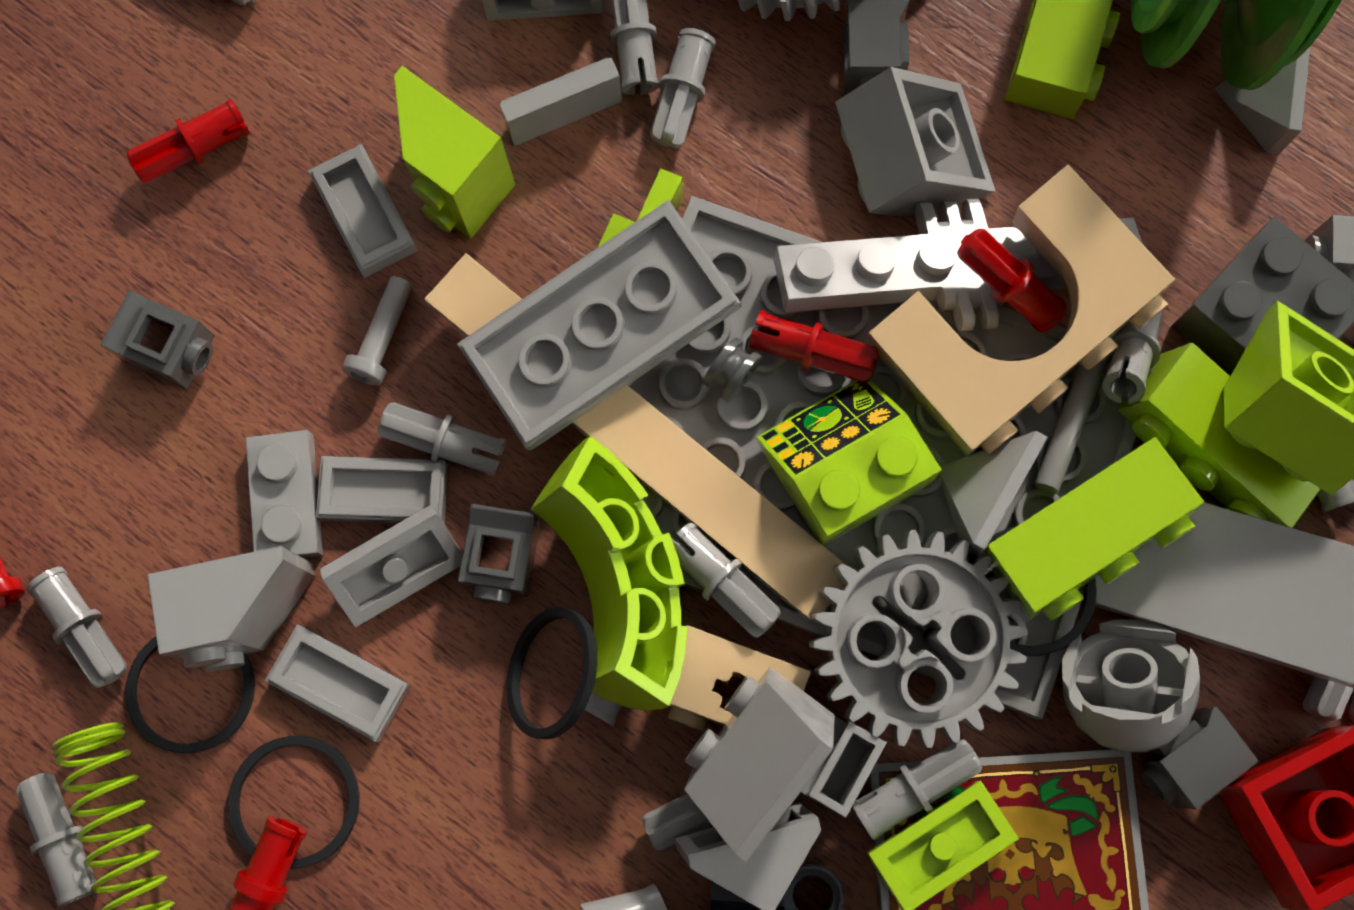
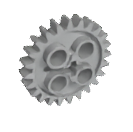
M909 530L903 533L900 550H898L888 534L878 537V557H875L864 546L853 550L859 569L854 570L844 564L836 565L833 570L843 586L841 589L822 587L818 592L826 601L832 604L830 612L811 614L810 619L827 627V636L810 641L809 647L828 651L829 660L821 663L814 669L815 675H835L838 681L830 688L826 697L832 701L849 697L852 701L846 709L844 718L847 721L854 722L868 713L870 716L867 723V731L876 738L884 732L888 724H891L892 743L899 746H905L912 729L915 730L920 746L925 748L933 747L936 728H939L947 741L957 743L960 741L959 721H963L971 729L981 731L984 729V724L978 709L984 707L991 711L1002 712L1005 708L994 693L997 687L1017 689L1019 686L1017 681L1007 674L1005 670L1007 663H1025L1027 659L1020 652L1010 649V640L1027 635L1028 630L1024 627L1009 625L1007 616L1022 607L1021 601H1001L998 594L1006 588L1009 583L1006 577L988 580L984 576L992 561L989 555L979 557L971 563L967 562L969 542L966 540L956 542L948 552H945L943 532L939 531L930 534L924 548L921 547L916 530ZM909 573H915L922 577L928 589L924 605L917 610L907 606L900 594L901 582ZM876 596L881 597L904 624L908 626H926L928 629L924 632V641L942 656L952 660L959 666L963 676L956 680L939 659L927 650L910 651L908 647L913 640L911 634L894 620L880 613L873 606V599ZM960 617L970 620L977 632L975 645L964 654L955 648L950 637L951 628ZM867 622H873L880 626L886 637V645L882 654L872 660L865 658L860 653L856 643L860 628ZM923 666L933 675L935 690L930 699L918 704L910 697L907 684L911 673Z

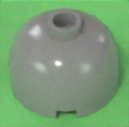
M1140 619L1111 620L1099 624L1100 633L1091 635L1084 641H1082V634H1080L1069 644L1062 658V681L1066 707L1077 727L1101 746L1120 752H1147L1165 746L1188 727L1200 695L1198 657L1191 647L1188 654L1185 648L1176 643V633L1162 625Z

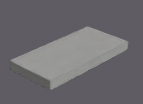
M668 199L457 343V345L525 448L532 451L742 306L735 293Z
M1203 503L1189 517L1195 527L1163 549L1160 548L1155 540L1133 553L1140 563L1107 585L1100 576L1095 578L1097 588L1095 607L1132 619H1140L1162 625L1171 631L1354 688V546Z

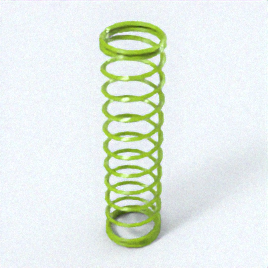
M117 722L102 724L72 733L58 739L51 746V749L54 750L53 756L56 757V764L64 767L87 765L68 776L62 783V788L71 792L95 790L76 801L69 809V814L77 817L106 814L83 827L76 835V839L82 842H97L118 838L90 853L85 858L83 864L87 867L96 868L130 862L99 878L91 886V891L95 893H109L142 886L112 901L101 910H112L126 901L163 884L168 878L165 875H157L127 883L99 887L114 877L156 858L161 852L154 849L108 860L92 861L112 848L151 831L153 826L150 824L106 834L83 836L95 827L139 808L146 802L143 799L99 809L76 810L88 801L136 781L138 775L132 774L93 784L69 785L70 782L91 770L130 755L131 751L126 749L88 759L62 760L63 757L98 749L121 739L126 731L123 730L124 725ZM167 900L126 910H170L174 907L175 902Z

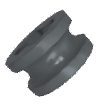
M738 338L730 341L721 351L702 381L708 388H711L713 385L720 387L723 392L721 398L726 402H730L742 390L762 360V356L757 352L752 354L745 353L742 349L743 342Z

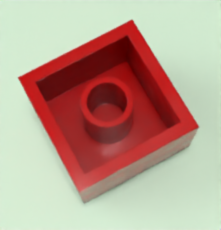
M1354 725L1327 727L1252 766L1218 792L1282 908L1291 910H1321L1354 892Z

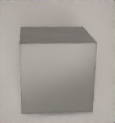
M835 716L833 750L800 793L833 813L847 817L887 742L872 736L871 733L851 721L844 722Z

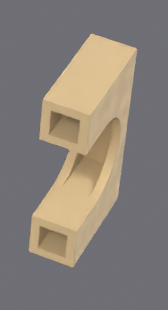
M1069 164L1021 203L1012 221L1013 225L1055 269L1067 289L1070 302L1069 324L1063 339L1056 346L1042 355L1021 361H1003L987 357L967 345L919 291L869 332L868 345L875 346L878 349V356L966 456L973 454L980 447L990 455L1018 431L1011 421L1030 405L1038 414L1068 389L1061 380L1078 364H1081L1087 372L1092 370L1118 347L1111 339L1116 332L1128 322H1131L1139 330L1168 305L1161 295L1175 281V278Z

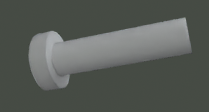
M395 276L390 277L358 354L346 356L342 370L356 381L372 386H379L383 383L387 371L380 364L413 288V285L407 280Z

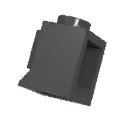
M848 0V22H844L843 25L844 93H850L889 67L903 70L908 69L909 30L908 23H904L909 0Z
M129 290L100 345L123 362L188 389L194 376L202 374L208 366L213 352L212 341L215 335L200 321ZM151 321L159 325L164 323L174 328L161 354L139 345Z
M471 504L468 532L458 581L466 588L473 589L472 599L494 604L510 605L511 595L528 597L541 526L535 513ZM485 537L513 541L508 571L480 567Z
M1212 706L1195 709L1186 729L1165 746L1148 751L1150 756L1142 761L1146 770L1141 775L1151 792L1165 805L1173 803L1176 808L1197 809L1258 763L1259 760L1218 707Z

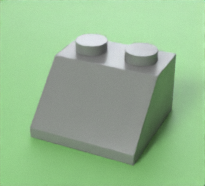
M889 67L835 102L842 123L841 135L844 143L850 150L858 176V191L862 200L867 205L869 213L909 217L915 215L918 203L931 202L934 210L939 209L941 201L955 200L957 204H960L965 199H979L996 192L961 83Z
M279 546L148 574L159 654L184 660V667L204 666L205 672L223 671L245 665L244 654L265 650L316 577L314 564Z
M770 666L758 682L749 675L744 679L725 706V709L733 716L718 735L707 729L685 759V763L693 769L690 772L684 790L731 850L745 862L750 859L833 750L835 714Z

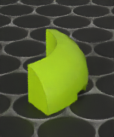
M589 435L559 466L530 510L546 521L566 543L575 557L588 587L593 611V633L597 646V672L592 693L602 699L627 708L645 711L664 709L670 706L679 683L687 641V626H681V605L678 587L684 584L679 558L670 533H661L651 511L643 501L648 496L645 489L611 451Z

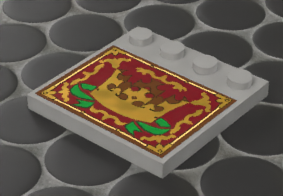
M1110 749L980 757L982 770L979 774L930 803L934 809L972 783L981 780L1019 840L913 910H1149L1131 752H1120ZM922 761L875 764L868 777L869 793L901 774L902 771L899 767L903 764L910 769ZM925 808L893 826L892 829L880 835L876 840H873L874 848L927 814ZM876 870L879 910H901Z

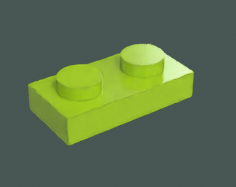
M980 780L972 783L934 808L933 811L925 814L867 852L866 855L901 910H913L1019 840V838Z

